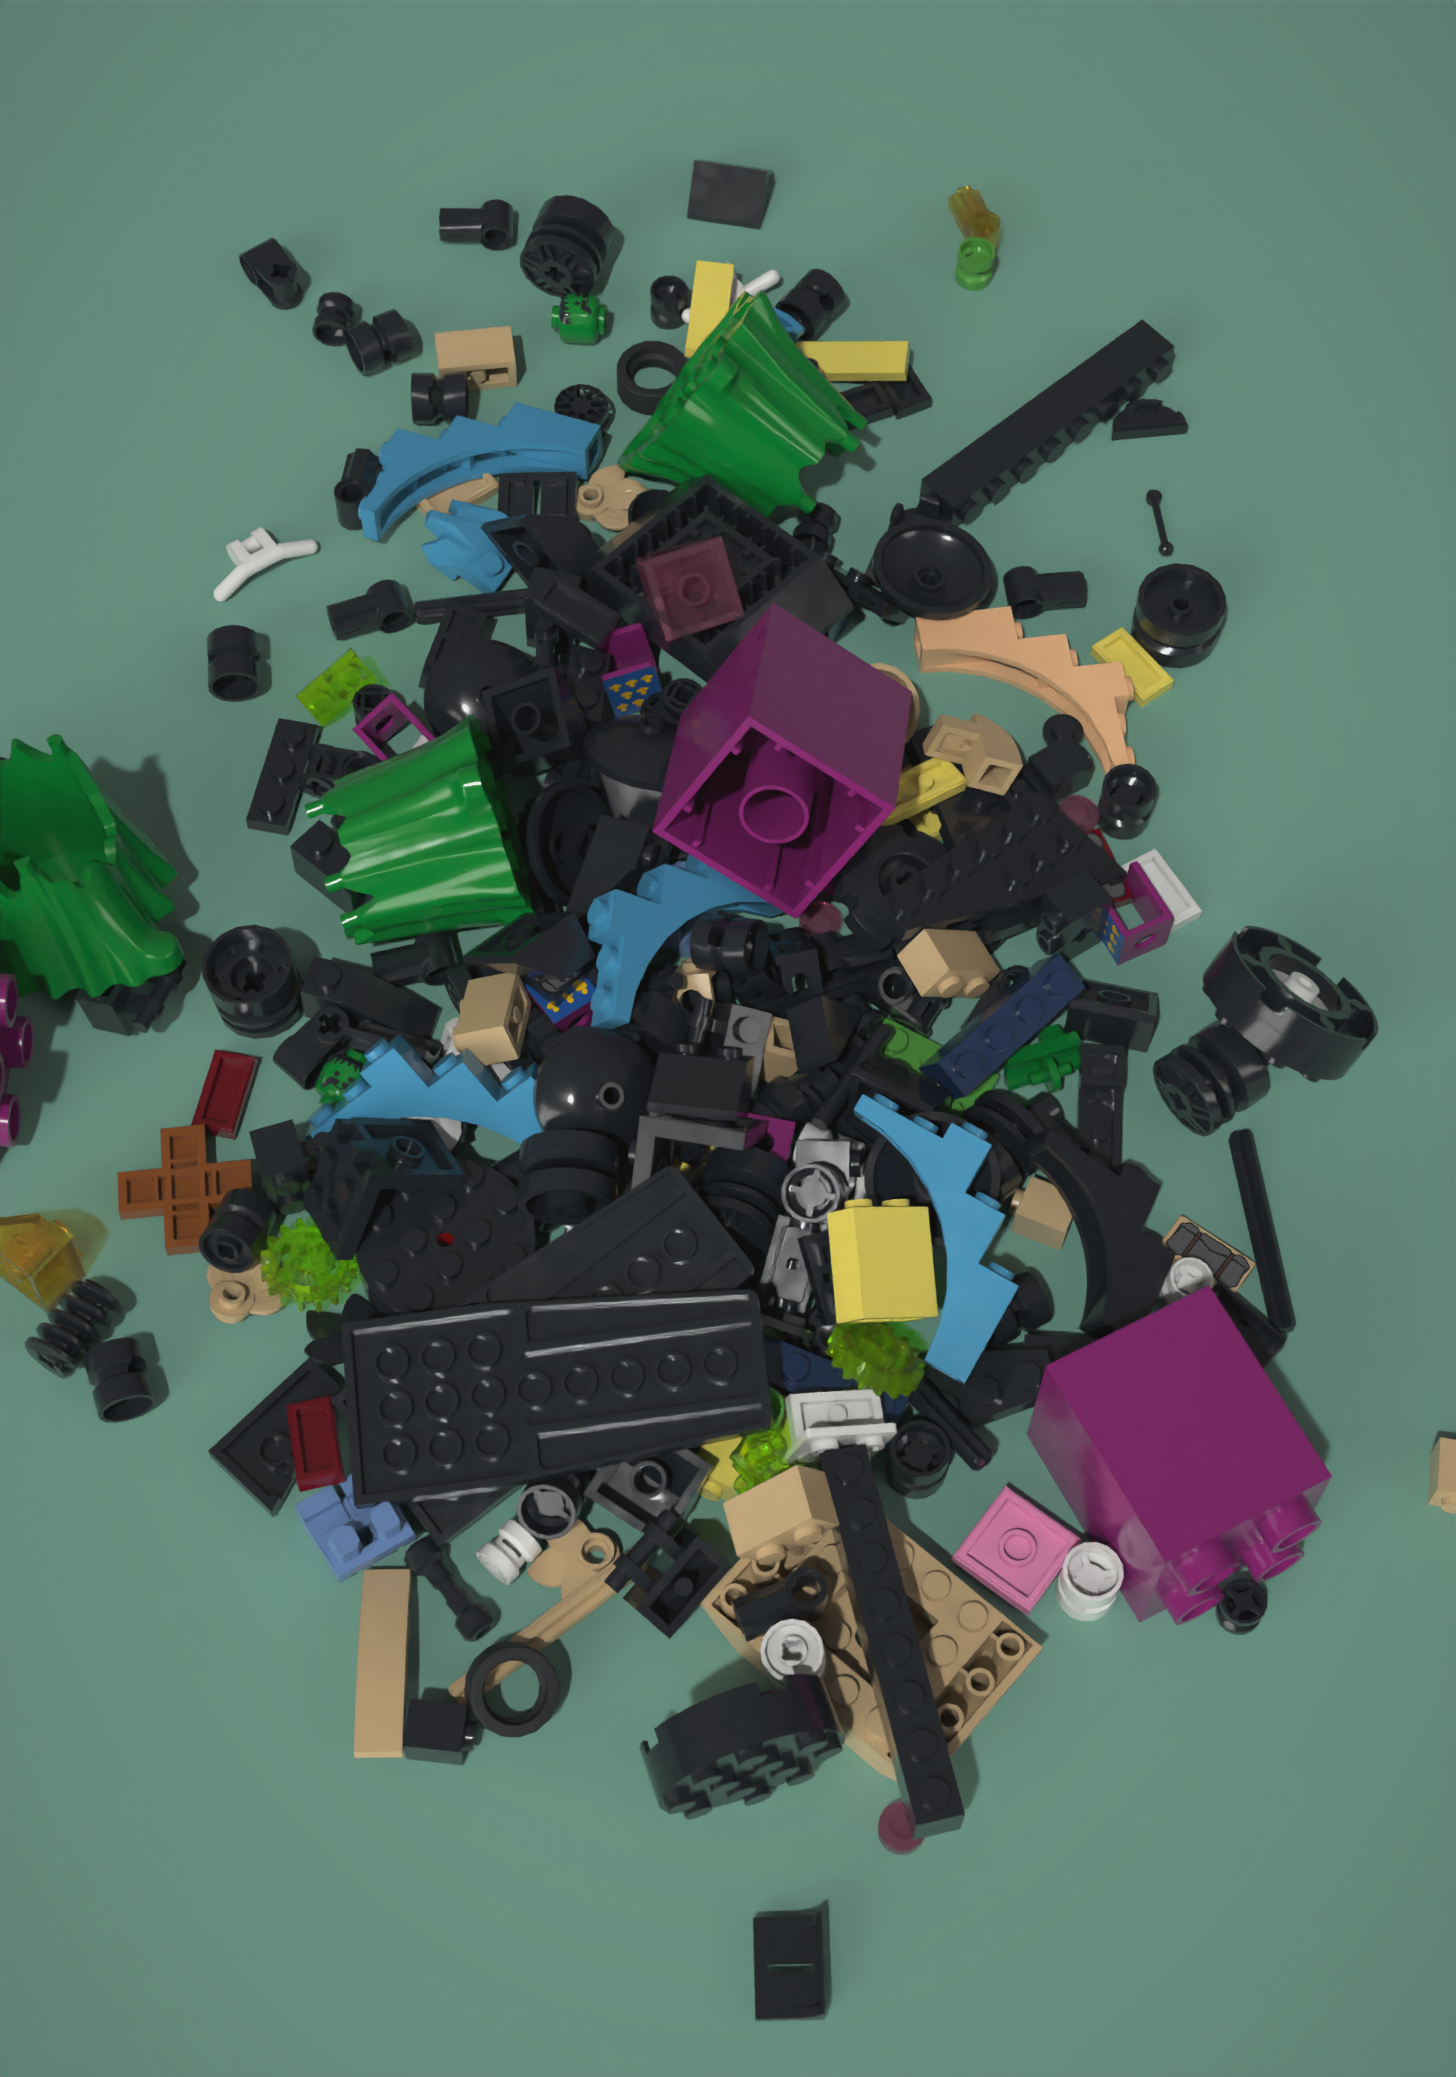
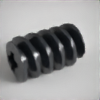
M85 1278V1282L75 1281L70 1287L73 1295L64 1294L59 1300L62 1310L53 1308L48 1313V1319L51 1324L40 1323L36 1328L39 1338L29 1337L24 1343L30 1356L44 1368L62 1379L65 1378L61 1370L62 1366L74 1370L79 1367L72 1354L78 1352L85 1355L89 1351L84 1339L87 1337L97 1342L102 1339V1336L95 1328L97 1323L109 1328L114 1324L106 1312L112 1310L122 1314L125 1310L118 1299L106 1288L90 1279Z

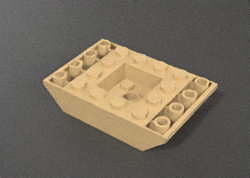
M886 1518L947 1749L951 1758L1039 1655L1043 1647ZM832 1529L824 1532L823 1538L816 1543L796 1546L786 1551V1557L776 1563L761 1565L757 1560L741 1557L700 1604L733 1648L768 1677L760 1652L764 1636L746 1642L737 1622L731 1600L783 1581L799 1568H813L822 1573L828 1587L827 1610L820 1619L808 1624L817 1630L823 1641L827 1659V1668L823 1680L844 1732V1743L878 1773L897 1782L863 1648L857 1644L855 1639L858 1629ZM803 1587L798 1589L793 1596L798 1602L808 1604L817 1600L819 1594L813 1588Z

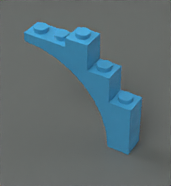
M515 402L507 416H503L500 419L498 426L457 415L448 429H444L441 432L439 439L397 428L391 439L385 442L380 449L379 462L382 465L383 471L380 472L376 485L370 494L363 497L359 505L358 517L362 520L364 537L379 541L397 519L425 498L427 499L442 490L466 481L483 478V474L489 473L493 476L499 473L577 472L578 478L587 480L603 455L601 425Z
M690 854L686 860L685 870L663 864L643 873L637 887V896L614 889L594 898L587 914V921L590 924L587 940L602 944V949L596 961L599 971L596 990L591 999V1010L593 1011L591 1027L614 1029L629 1023L635 994L649 962L664 941L689 919L711 912H719V910L725 912H744L765 918L774 917L783 913V911Z
M398 1034L389 1042L382 1038L365 1052L364 1056L367 1059L360 1072L362 1077L356 1079L342 1092L345 1098L333 1107L329 1102L325 1103L309 1117L308 1120L311 1124L304 1138L305 1140L312 1139L319 1132H327L330 1135L336 1118L400 1119L406 1117L448 1118L480 1125L511 1138L521 1145L527 1137L543 1132L537 1121L533 1104V1088L539 1065L534 1062L525 1070L521 1066L515 1068L500 1082L501 1087L468 1048L457 1056L453 1052L447 1054L431 1070L401 1034Z
M876 1093L873 1099L862 1094L854 1108L855 1116L882 1134L909 1161L927 1189L941 1224L947 1256L946 1296L939 1327L924 1359V1363L965 1385L1019 1288L1018 1285L1011 1282L1015 1276L1012 1272L994 1262H990L987 1268L980 1264L1005 1219V1215L998 1211L1001 1204L993 1198L978 1191L974 1197L967 1194L988 1157L992 1144L985 1141L988 1136L987 1133L967 1122H964L961 1127L951 1123L944 1137L941 1138L936 1135L939 1128L924 1118L915 1115L911 1121L896 1113L899 1106L888 1098Z

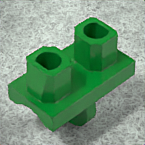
M1058 1024L1043 1028L1038 1033L1039 1042L1031 1045L1024 1043L1004 1061V1083L1007 1089L1011 1091L1027 1085L1035 1086L1044 1083L1048 1092L1060 1091V1077L1070 1075L1073 1071L1079 1070L1080 1058L1078 1050L1081 1045V1039L1077 1032L1065 1033Z

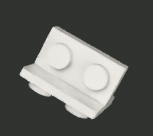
M879 1389L789 1394L785 1399L791 1446L783 1453L784 1464L798 1463V1465L816 1469L818 1468L820 1453L866 1444L871 1461V1458L878 1451L884 1449V1445L897 1433L896 1423H884Z

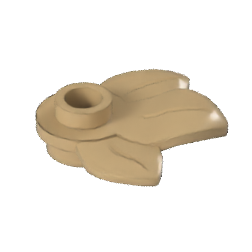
M610 465L597 470L591 475L588 484L577 488L576 514L582 520L588 522L597 521L602 528L613 531L623 530L628 526V508L637 494L648 489L637 480L625 478V472L618 467L619 465Z
M258 1253L251 1267L242 1273H228L209 1265L206 1274L207 1282L212 1289L209 1294V1307L218 1320L228 1324L239 1323L248 1314L271 1315L287 1304L290 1295L283 1289L273 1285L278 1274V1261L276 1257L271 1254Z
M577 1519L569 1533L561 1538L547 1540L550 1548L546 1549L532 1562L527 1570V1574L536 1583L544 1587H561V1598L563 1600L617 1559L619 1548L614 1539L609 1535L601 1532L591 1533L586 1525ZM593 1551H600L605 1555V1558L600 1563H592L588 1560V1555Z

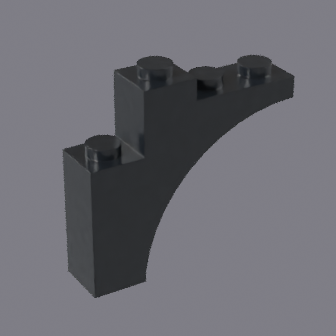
M1048 1129L1028 1137L1020 1153L1033 1162L1058 1190L1075 1221L1085 1256L1087 1291L1083 1317L1078 1329L1093 1339L1099 1340L1150 1315L1176 1255L1162 1245V1241L1157 1236L1142 1231L1160 1185L1148 1178L1142 1168L1127 1162L1108 1169L1103 1160L1086 1154L1073 1145L1071 1139L1062 1132Z

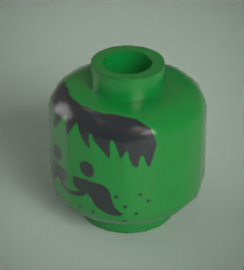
M566 293L561 298L560 306H552L551 328L559 329V337L565 343L594 344L597 342L599 335L605 336L607 307L606 305H601L597 295Z
M349 1049L346 1056L332 1054L328 1057L315 1084V1091L321 1096L320 1104L324 1105L329 1102L333 1107L345 1098L342 1092L352 1082L362 1077L360 1072L367 1059L363 1054Z

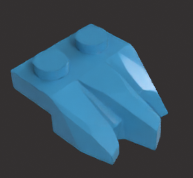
M453 499L448 508L451 515L430 509L426 513L424 526L438 539L421 545L429 564L452 581H455L459 575L482 593L495 592L512 567L480 527L485 522L508 518V516L491 508Z

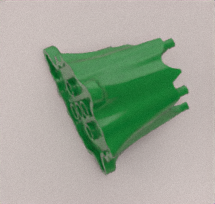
M745 290L681 368L674 383L658 402L653 415L626 446L617 464L624 472L662 477L679 484L685 480L708 475L767 518L776 505L797 506L808 515L814 509L817 502L805 493L799 479V471L802 467L816 465L825 454V449H828L837 457L845 450L852 454L861 441L849 432L846 423L862 431L868 420L856 412L854 407L799 350L778 319L767 294L760 290L753 296Z
M473 714L466 716L451 730L436 739L335 779L334 784L336 787L331 788L321 799L305 804L309 819L323 814L345 817L343 824L338 829V836L341 846L347 849L351 858L340 872L324 877L328 893L346 888L347 890L374 897L356 910L340 915L347 939L354 937L356 945L467 927L506 926L523 913H535L527 871L530 868L521 845L517 824L506 796L503 773L498 771L493 745L489 740L487 732L483 731L479 719L474 718Z
M53 734L47 738L52 755L37 750L18 738L12 739L10 758L0 760V973L15 975L18 985V997L26 996L32 992H43L48 998L54 1000L75 988L85 990L88 996L92 998L99 997L112 985L124 984L129 987H139L150 977L161 976L174 971L184 958V950L174 934L157 929L156 925L161 918L175 909L171 899L164 894L165 887L178 875L175 867L164 860V855L159 846L123 813L78 754L66 745L61 735Z

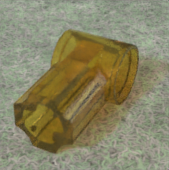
M970 185L958 188L949 197L948 207L964 239L981 237L990 241L994 246L996 256L999 246L1000 218L988 210L978 190L972 189Z

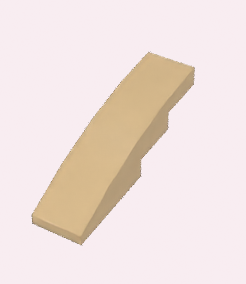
M363 1569L357 1657L354 1758H403L408 1692L407 1665L410 1637L411 1569Z

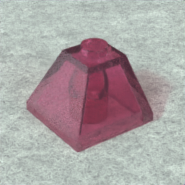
M721 536L674 546L635 559L647 600L666 642L745 617Z

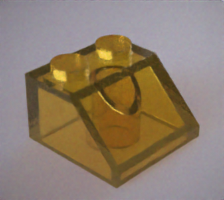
M39 1214L0 1217V1277L47 1314L60 1304L59 1300L64 1294L69 1295L71 1293V1285L75 1281H82L86 1274L80 1262L82 1254L72 1242L75 1236L60 1221L54 1220L50 1223Z

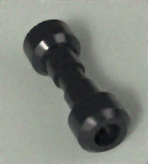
M431 1537L419 1539L406 1551L404 1562L415 1576H425L433 1588L439 1590L447 1600V1606L456 1616L455 1628L464 1640L469 1642L480 1640L493 1629L496 1620L495 1615L484 1602H475L464 1588L461 1589L453 1578L454 1574L443 1562L445 1551L442 1547L438 1546Z

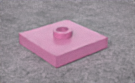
M1005 1486L952 1556L951 1562L1022 1613L1029 1616L1061 1572L1066 1555L1075 1546L1080 1545L1082 1539Z

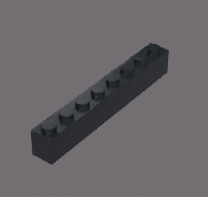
M1143 319L925 476L921 480L920 498L924 494L939 499L941 501V515L945 519H951L953 525L960 526L962 523H970L981 509L991 502L996 503L1000 501L1011 487L1018 482L1023 483L1027 481L1037 468L1047 461H1054L1062 453L1063 449L1074 441L1079 442L1084 439L1090 429L1098 423L1110 420L1121 406L1128 401L1137 400L1144 390L1155 381H1163L1172 369L1171 362L1175 346Z
M866 1444L820 1453L817 1470L825 1472L840 1524L832 1528V1533L912 1840L958 1830L961 1828L965 1812Z

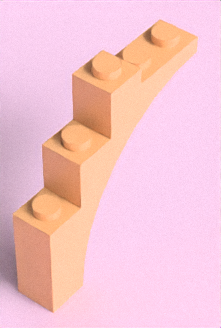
M1011 606L972 610L957 617L944 619L916 617L913 643L920 673L956 672L984 676L1013 685L1041 699L1060 714L1075 717L1081 723L1083 737L1099 760L1104 775L1110 769L1121 764L1135 765L1132 746H1126L1124 740L1126 735L1125 713L1128 701H1132L1134 698V687L1131 677H1125L1121 661L1078 666L1076 650L1069 649L1066 634L1023 638L1020 621L1014 622Z

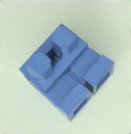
M352 1473L345 1477L346 1482L339 1483L342 1499L339 1498L334 1487L330 1485L294 1505L300 1523L339 1583L350 1578L355 1572L366 1569L391 1555L392 1551L399 1547H405L415 1541V1534L398 1504L392 1505L390 1502H383L375 1507L357 1509L354 1506Z

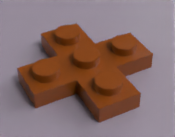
M205 1124L161 1128L162 1168L117 1172L119 1215L121 1220L164 1216L165 1249L167 1255L200 1253L199 1238L211 1220V1211L217 1209L225 1194L233 1189L245 1188L254 1191L251 1159L208 1163Z

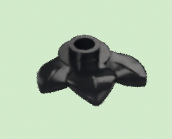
M356 1294L349 1296L344 1305L342 1315L308 1310L306 1312V1327L313 1341L304 1348V1353L319 1364L328 1366L343 1364L341 1323L379 1318L378 1313L365 1299Z

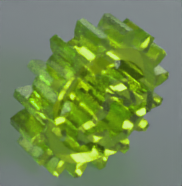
M298 1218L296 1229L291 1230L283 1224L280 1226V1239L274 1236L267 1238L268 1250L261 1251L260 1254L261 1265H263L260 1267L262 1282H267V1290L270 1297L280 1293L281 1306L286 1307L293 1300L297 1302L298 1312L303 1313L306 1305L313 1303L316 1311L320 1312L323 1306L322 1301L328 1299L330 1303L336 1306L339 1304L338 1291L348 1294L352 1291L350 1279H357L358 1277L356 1252L353 1260H339L338 1269L331 1276L330 1271L336 1268L335 1262L338 1260H336L327 1243L323 1240L314 1221L312 1226H305L302 1218ZM287 1253L289 1258L283 1261V1267L279 1269L280 1262Z
M882 1323L836 1324L827 1341L829 1346L826 1349V1354L834 1357L831 1362L833 1367L842 1368V1377L844 1379L854 1378L858 1381L857 1386L859 1389H872L874 1394L879 1397L883 1391L887 1392L892 1399H897L900 1393L906 1397L910 1396L912 1390H916L925 1373L923 1371L926 1364L925 1361L917 1358L920 1350L910 1347L909 1339L906 1336H895L893 1334L894 1329Z

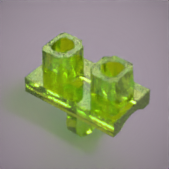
M349 648L300 690L295 697L317 722L324 727L352 703L353 696L365 685L374 684L378 681V677L364 664L356 652Z
M777 1428L742 1437L739 1445L732 1451L729 1458L733 1462L732 1467L739 1474L733 1483V1488L738 1495L795 1465L810 1468L805 1462H798L791 1466L785 1462L783 1458L788 1450L787 1441Z

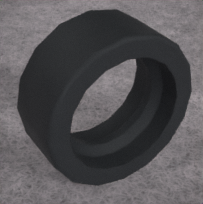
M644 341L634 344L624 351L617 362V393L622 403L632 411L643 415H653L658 402L674 381L662 388L647 389L636 385L630 380V377L638 370L653 367L669 371L676 379L679 371L687 362L684 354L675 346L662 341Z
M503 1641L487 1647L473 1660L465 1677L464 1695L469 1711L487 1730L502 1737L520 1738L538 1731L550 1720L558 1704L560 1684L555 1668L542 1653L522 1642ZM507 1661H521L529 1665L536 1673L540 1684L539 1696L534 1706L525 1714L515 1718L502 1717L494 1713L487 1705L484 1696L485 1681L489 1673L497 1665Z

